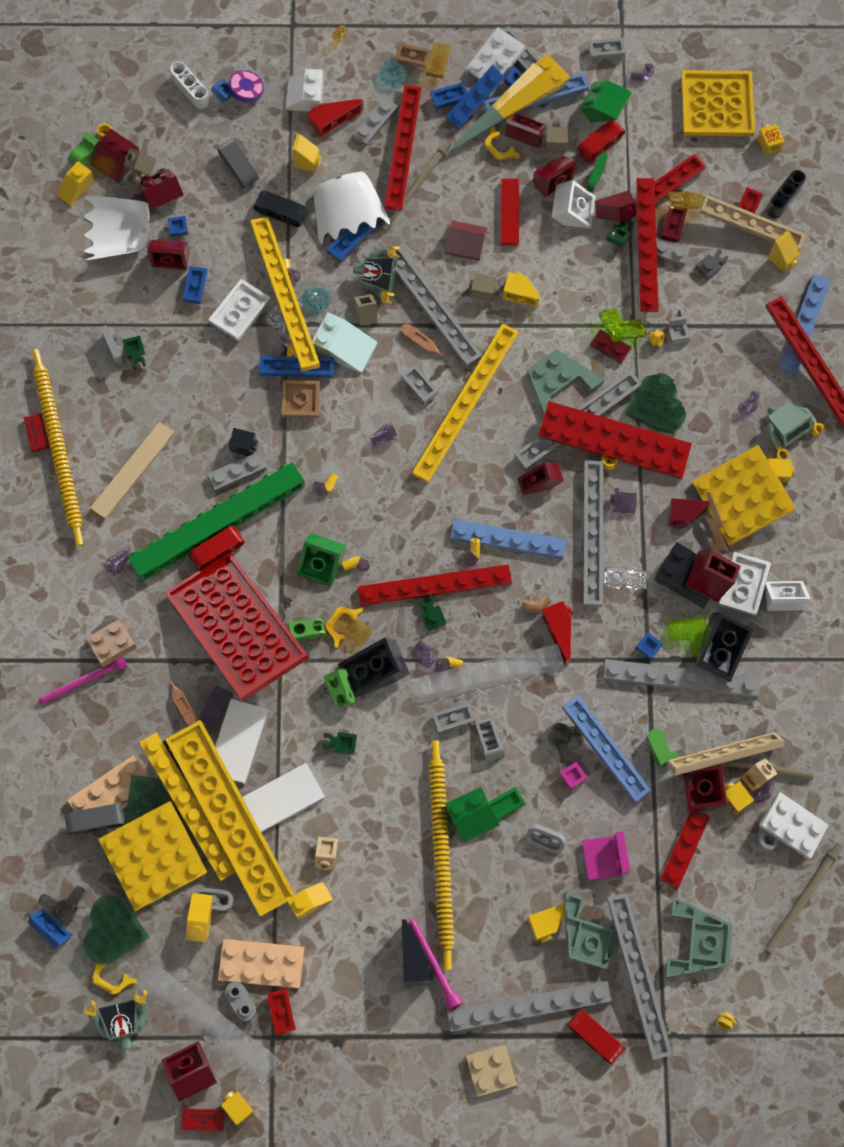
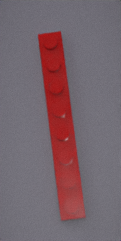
M404 85L385 200V209L403 211L422 87Z
M636 178L640 312H658L654 178Z
M780 296L767 303L765 308L844 429V392L784 298Z
M509 564L363 585L357 586L360 607L429 597L430 594L436 596L511 585L512 579Z

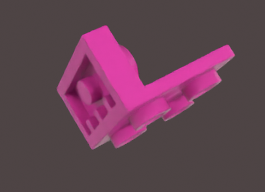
M624 831L615 832L614 836L582 841L588 880L629 874L630 865Z

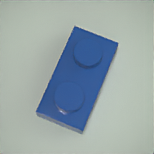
M464 82L430 91L435 109L457 104L467 93Z
M189 266L182 298L183 302L202 303L208 274L207 268Z
M44 909L31 916L27 922L56 949L69 941L72 936Z

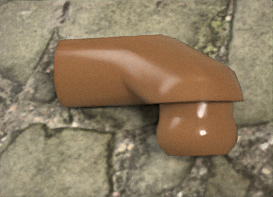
M546 595L538 602L524 600L522 602V609L527 613L538 614L551 600Z

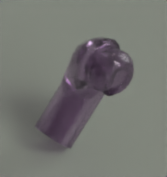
M648 63L641 72H631L630 81H647L654 74V65Z
M756 391L751 392L750 400L739 404V412L749 414L756 411L760 393Z
M419 640L415 648L423 653L424 660L422 665L430 668L435 663L434 650Z

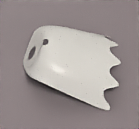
M359 171L341 175L322 182L315 187L314 204L321 245L326 233H329L336 240L342 228L350 230L353 234L357 232L358 226L362 222H366L372 228H375L377 217H381L386 223L390 224L388 215L370 179L364 172Z
M85 196V199L94 206V210L84 216L93 223V228L84 234L86 238L92 240L93 246L86 249L85 252L95 255L86 260L132 253L146 246L149 229V210L146 202L104 196Z

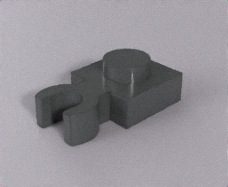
M721 249L715 252L714 257L709 254L695 266L697 271L706 280L720 271L721 265L725 264L728 260V256L724 258L719 257L722 252Z

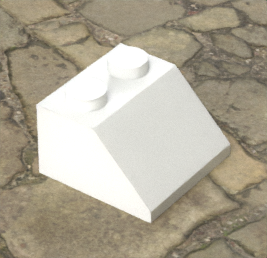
M304 69L288 77L286 110L310 111L313 107H318L322 104L323 70Z
M573 180L556 185L552 218L562 225L589 229L592 225L596 196Z

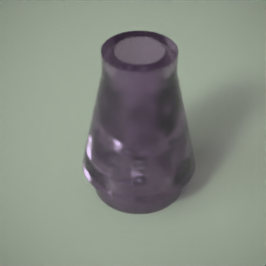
M385 423L369 438L375 447L379 444L395 440L394 438L398 434L391 423Z
M124 548L106 559L104 567L112 575L119 574L132 553L127 548Z

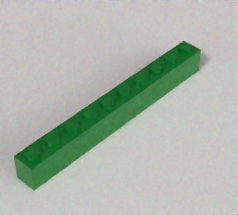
M293 462L284 464L273 474H266L261 481L249 484L242 492H236L228 500L218 502L211 510L201 512L194 520L184 522L175 531H168L158 541H151L146 548L134 551L128 557V560L141 582L188 556L193 549L226 528L241 525L304 488V479Z

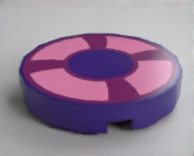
M241 70L232 74L229 79L228 89L237 100L250 103L253 100L260 99L264 90V84L257 74Z

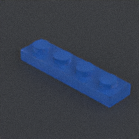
M490 66L445 118L458 130L501 83L505 76L495 66Z
M377 217L376 226L383 220L381 217ZM362 222L355 234L346 229L327 249V253L342 263L374 228L366 222Z
M260 356L259 375L334 378V358L318 357L319 368L302 372L297 357Z

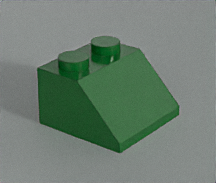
M608 80L595 81L579 109L590 123L615 121L629 99L631 91Z
M310 533L304 541L296 575L332 587L347 545Z
M482 787L445 803L464 843L500 826Z

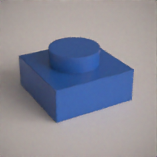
M515 66L510 67L503 82L510 88L522 74Z
M224 79L213 85L210 90L222 102L233 97V93L229 91L228 83Z
M186 216L168 218L171 238L189 235Z
M648 632L635 649L651 660L663 646V643Z

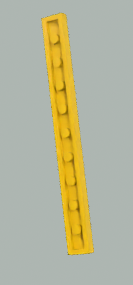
M267 216L250 220L300 369L303 372L319 368L320 363L269 218Z
M502 323L414 468L413 476L429 484L517 338L519 331Z

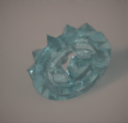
M396 60L383 63L379 69L381 82L383 81L386 85L389 84L393 87L396 84L401 85L407 76V69L404 64ZM396 70V75L390 78V73Z
M319 284L316 286L310 285L309 288L304 289L302 302L306 309L312 312H321L330 305L331 294L325 286L322 287ZM313 293H315L317 296H320V303L316 299H313Z

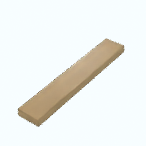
M708 195L704 196L698 212L771 242H775L786 231H789L798 251L801 250L806 235Z
M159 422L90 509L107 520L175 435L174 431Z
M773 732L667 761V767L675 775L781 748L784 747V740Z

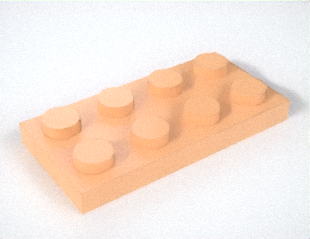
M133 755L67 801L74 811L111 804H122L124 811L156 789V786Z
M223 939L218 981L300 989L305 948L301 946Z

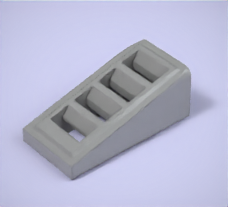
M493 717L474 722L486 762L505 757L504 748ZM488 726L492 727L490 729L481 731V728H485ZM493 733H494V735H492V736L483 738V736H486V735H489V734H493ZM496 741V743L486 746L487 743Z

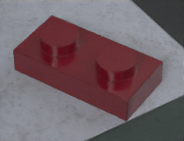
M670 204L661 239L679 243L688 208Z
M601 329L590 344L594 349L621 364L632 348Z

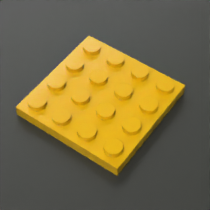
M681 71L683 136L755 135L752 71Z
M759 445L692 481L702 501H708L706 493H711L725 527L718 526L729 547L796 510L795 505ZM709 504V507H708L707 510L709 511L710 515H711L712 518H713L712 511H711L710 504Z
M171 801L98 839L135 911L208 873Z

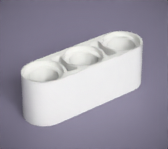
M173 63L170 71L175 85L196 108H206L209 104L207 89L184 63Z

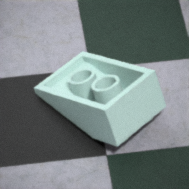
M327 312L312 340L316 354L326 358H334V362L361 374L378 344L377 341L346 320Z

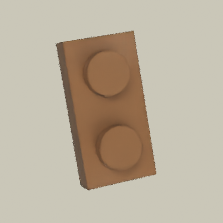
M401 43L394 59L399 63L427 69L433 52L429 49Z

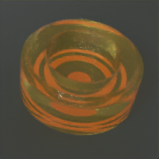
M344 25L339 26L332 33L331 38L335 42H340L348 34V29Z

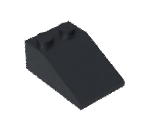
M676 542L657 571L654 580L704 609L710 599L686 587L697 554Z
M721 612L712 613L704 631L696 666L731 682L754 629Z
M388 637L382 638L338 664L339 669H346L347 680L354 698L393 684L410 674L396 640Z
M402 919L404 987L429 986V980H433V965H428V958L406 919Z

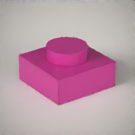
M577 762L560 772L561 777L570 790L587 780V776Z

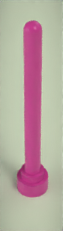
M121 657L105 667H101L40 697L39 702L45 704L114 669L123 670L128 665L124 657Z
M409 920V926L428 958L429 965H433V972L446 996L445 1005L448 1011L463 1004L460 996L453 993L416 920Z

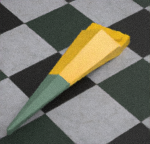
M546 54L538 62L533 63L450 148V152H454L473 138L518 111L558 91L571 80L570 76Z

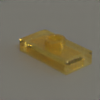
M434 42L432 48L433 56L427 68L426 76L444 79L451 45Z
M685 191L668 192L666 198L670 208L700 209L704 196L702 193Z
M345 606L331 621L360 647L373 633Z

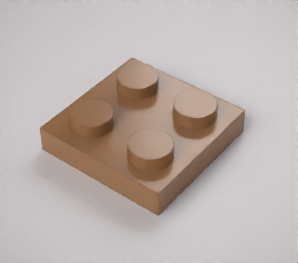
M283 380L282 418H319L320 381Z
M120 619L86 637L102 667L137 649Z

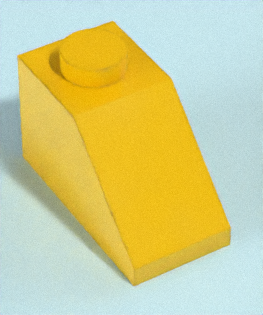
M297 134L292 148L294 168L315 172L316 166H320L321 163L319 148L302 135Z
M77 162L66 173L57 197L71 207L94 183L92 171L80 162Z
M786 231L774 242L768 258L783 273L788 269L792 270L798 264L797 259L800 255L789 231Z
M508 272L503 299L538 307L540 295L527 276L519 272Z
M323 882L304 889L287 899L298 921L333 901Z
M192 894L187 919L186 940L207 941L210 933L213 895Z
M564 903L528 916L527 919L536 942L541 940V943H545L553 939L552 936L557 932L564 916Z

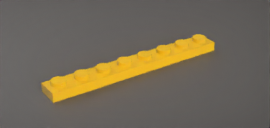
M157 732L139 742L218 879L222 881L236 871L205 813Z

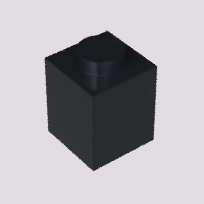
M233 428L228 444L229 450L233 453L249 456L253 454V451H257L259 441L256 439L255 433Z

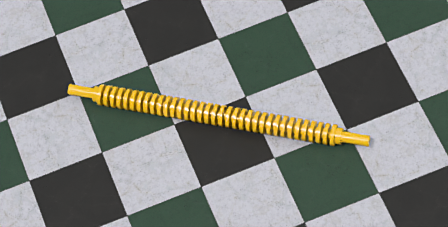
M36 349L32 351L35 363L33 375L67 525L73 530L76 546L81 547L84 545L80 530L83 523L48 370L42 364L40 351Z
M434 740L431 741L432 760L429 764V778L431 779L429 781L431 784L430 789H432L430 794H433L430 795V799H432L431 818L433 820L432 825H434L432 830H435L432 832V835H434L433 846H435L433 851H436L433 852V855L437 856L434 857V861H436L434 863L436 867L434 871L437 872L435 877H439L435 878V882H437L435 884L437 888L435 891L439 893L436 894V898H440L436 900V903H438L436 908L439 909L437 914H441L437 915V919H439L437 924L440 925L437 928L442 930L438 931V935H440L438 940L442 941L438 942V946H441V950H443L444 971L452 970L451 950H453L455 942L450 941L454 940V936H450L454 934L452 930L454 926L449 925L453 924V920H449L453 918L451 914L453 910L449 909L452 908V904H448L452 903L450 898L452 894L449 893L452 892V889L447 888L451 887V883H449L451 881L449 877L451 873L448 872L450 867H446L450 866V862H448L450 857L448 856L449 851H447L449 846H446L449 845V841H447L449 837L447 836L448 825H446L448 821L445 820L447 819V815H445L447 814V810H445L447 808L445 805L447 803L445 799L446 789H444L446 785L444 784L445 779H443L445 778V774H443L445 769H443L444 764L440 759L439 741Z

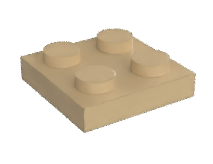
M506 1044L466 1055L477 1097L517 1086Z

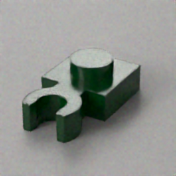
M624 221L620 222L619 226L615 224L607 235L606 241L622 248L630 237V231L633 228L634 222H631L630 225L624 224Z
M140 335L122 340L127 359L132 358V368L136 370L135 364L137 362H141L143 367H146L145 359L142 357V355L146 354Z
M431 594L429 595L430 602L428 604L424 603L422 598L419 599L420 606L425 609V611L421 612L428 631L446 625V620L440 606H433L434 597Z
M338 732L337 737H333L330 733L323 734V738L330 739V743H322L323 749L335 747V753L355 755L357 734Z

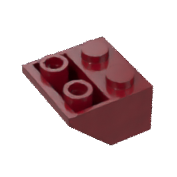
M169 168L159 169L152 176L146 175L141 177V182L137 185L151 210L184 196L176 175Z
M711 550L698 551L686 587L718 602L735 584L741 566Z

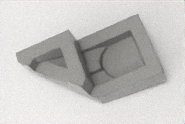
M680 307L677 314L670 319L668 333L672 345L690 342L683 307Z

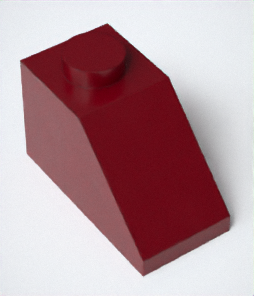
M628 191L594 201L596 218L622 222L637 217L636 202Z
M544 462L518 477V482L522 495H528L549 490L564 482L559 464Z
M671 498L668 526H673L675 529L687 528L707 511L709 501Z

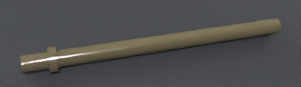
M446 140L442 147H438L435 156L405 193L403 208L441 158L447 155V150L452 145L450 141ZM391 211V213L388 215L390 224L394 221V219L397 217L400 211ZM384 220L379 228L385 232L390 224Z
M684 752V755H683V756L690 755V754H694V753ZM732 760L717 765L722 764V766L749 770L757 763ZM773 766L777 775L813 780L814 772Z
M836 843L833 849L826 854L827 858L765 948L768 954L771 955L832 863L838 860V855L843 849L841 844Z

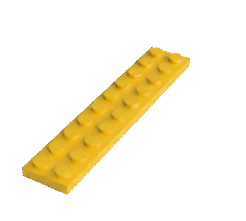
M200 720L166 738L165 740L259 916L261 917L286 903L287 899L295 894L202 721Z

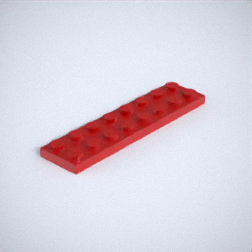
M551 401L547 403L538 435L542 439L600 456L604 455L613 460L617 459L620 462L681 480L684 476L692 443Z

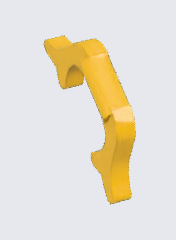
M494 126L491 127V133L486 138L484 146L494 156V159L500 161L508 158L520 159V154L514 150V147H511L506 153H501L492 145L491 141L500 138L501 133L496 131Z
M339 607L335 609L326 623V630L333 638L335 648H338L339 642L344 639V635L338 634L333 630V626L339 617L347 614L353 621H357V616L363 612V608L352 610Z
M94 956L96 968L93 981L97 987L111 995H117L127 986L138 983L137 979L129 978L128 974H124L123 981L119 986H112L102 980L100 973L108 964L106 961H100L97 956Z

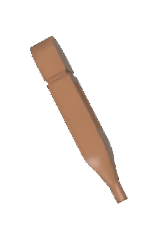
M404 324L401 327V334L427 353L443 356L435 343L409 324Z
M170 682L172 699L185 722L189 726L198 722L199 718L185 693L177 688L173 682Z

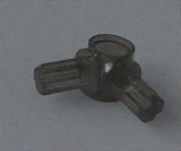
M557 723L550 730L548 740L553 747H556L559 761L566 763L571 760L567 744L571 738L581 737L582 734L575 726L568 727L567 724ZM555 732H560L562 737H557Z
M76 886L67 900L59 901L43 893L38 899V904L51 911V915L57 918L61 924H70L75 918V913L78 911L77 905L86 894V890L81 886ZM62 910H70L68 915H60Z

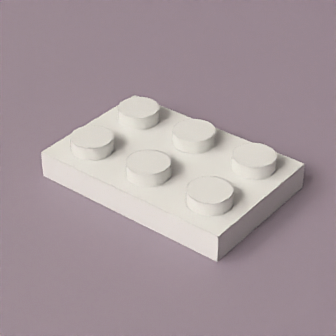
M498 27L466 67V70L480 79L490 66L493 65L505 76L509 68L515 64L526 50V46Z
M240 279L208 319L209 323L239 342L270 303L271 297L243 279Z
M734 552L731 561L740 565L741 568L735 584L720 599L718 606L756 617L771 562Z
M778 792L759 827L806 859H811L828 824L783 793Z

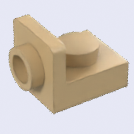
M763 759L741 777L752 792H754L768 780L775 777L777 772L767 759Z
M318 837L315 868L335 870L338 839Z

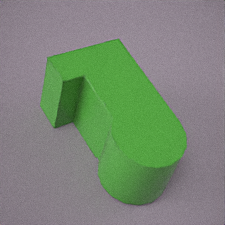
M88 132L82 136L83 140L68 156V161L73 165L80 162L86 166L94 156L99 140Z
M321 618L288 622L287 628L298 642L317 639L326 635Z
M346 669L336 670L323 676L332 700L338 709L355 702L354 694L347 680L348 674Z
M651 730L646 741L660 769L667 766L668 760L678 758L676 750L670 752L665 742V733L662 730Z

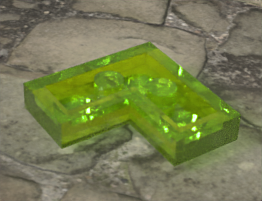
M617 309L602 310L599 313V318L612 341L643 338L647 335V330L640 319L623 321Z
M706 617L667 621L669 641L689 639L692 658L698 657L707 626Z

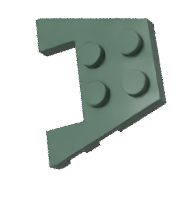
M557 349L527 370L528 377L538 397L543 413H545L548 401L553 402L551 398L578 378L590 392L601 386L605 381L601 376Z
M564 892L566 957L607 969L619 949L615 928L611 929L579 919L584 897ZM633 913L634 918H635V921H636L637 918H638V915Z
M673 897L671 917L692 920L688 961L667 958L665 977L670 978L729 966L732 924Z

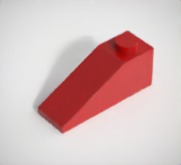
M360 98L324 103L318 107H313L307 113L308 123L319 137H322L362 112L363 100Z
M560 601L542 609L541 616L566 666L569 664L571 656V616L573 614L570 606L565 605L564 601Z

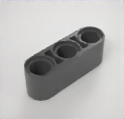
M234 139L217 147L220 157L242 188L259 180L256 170Z
M122 804L105 805L64 814L67 835H79L125 825Z

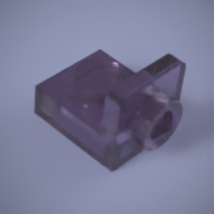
M615 488L614 494H610L609 505H613L612 512L635 514L637 493L619 492V488Z

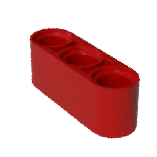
M607 121L578 145L576 151L588 163H591L601 153H604L624 136L626 130L616 121Z
M230 526L193 549L188 556L199 571L227 552L233 553L242 547L245 540L235 526Z
M579 1009L567 1023V1026L611 1065L626 1050L617 1039L582 1009Z

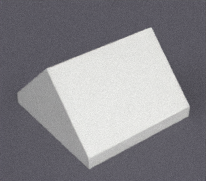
M803 581L765 583L767 611L805 610L810 603V596Z

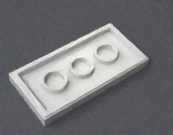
M230 699L215 747L233 781L246 784L268 709Z
M307 763L242 798L262 833L325 799V796Z

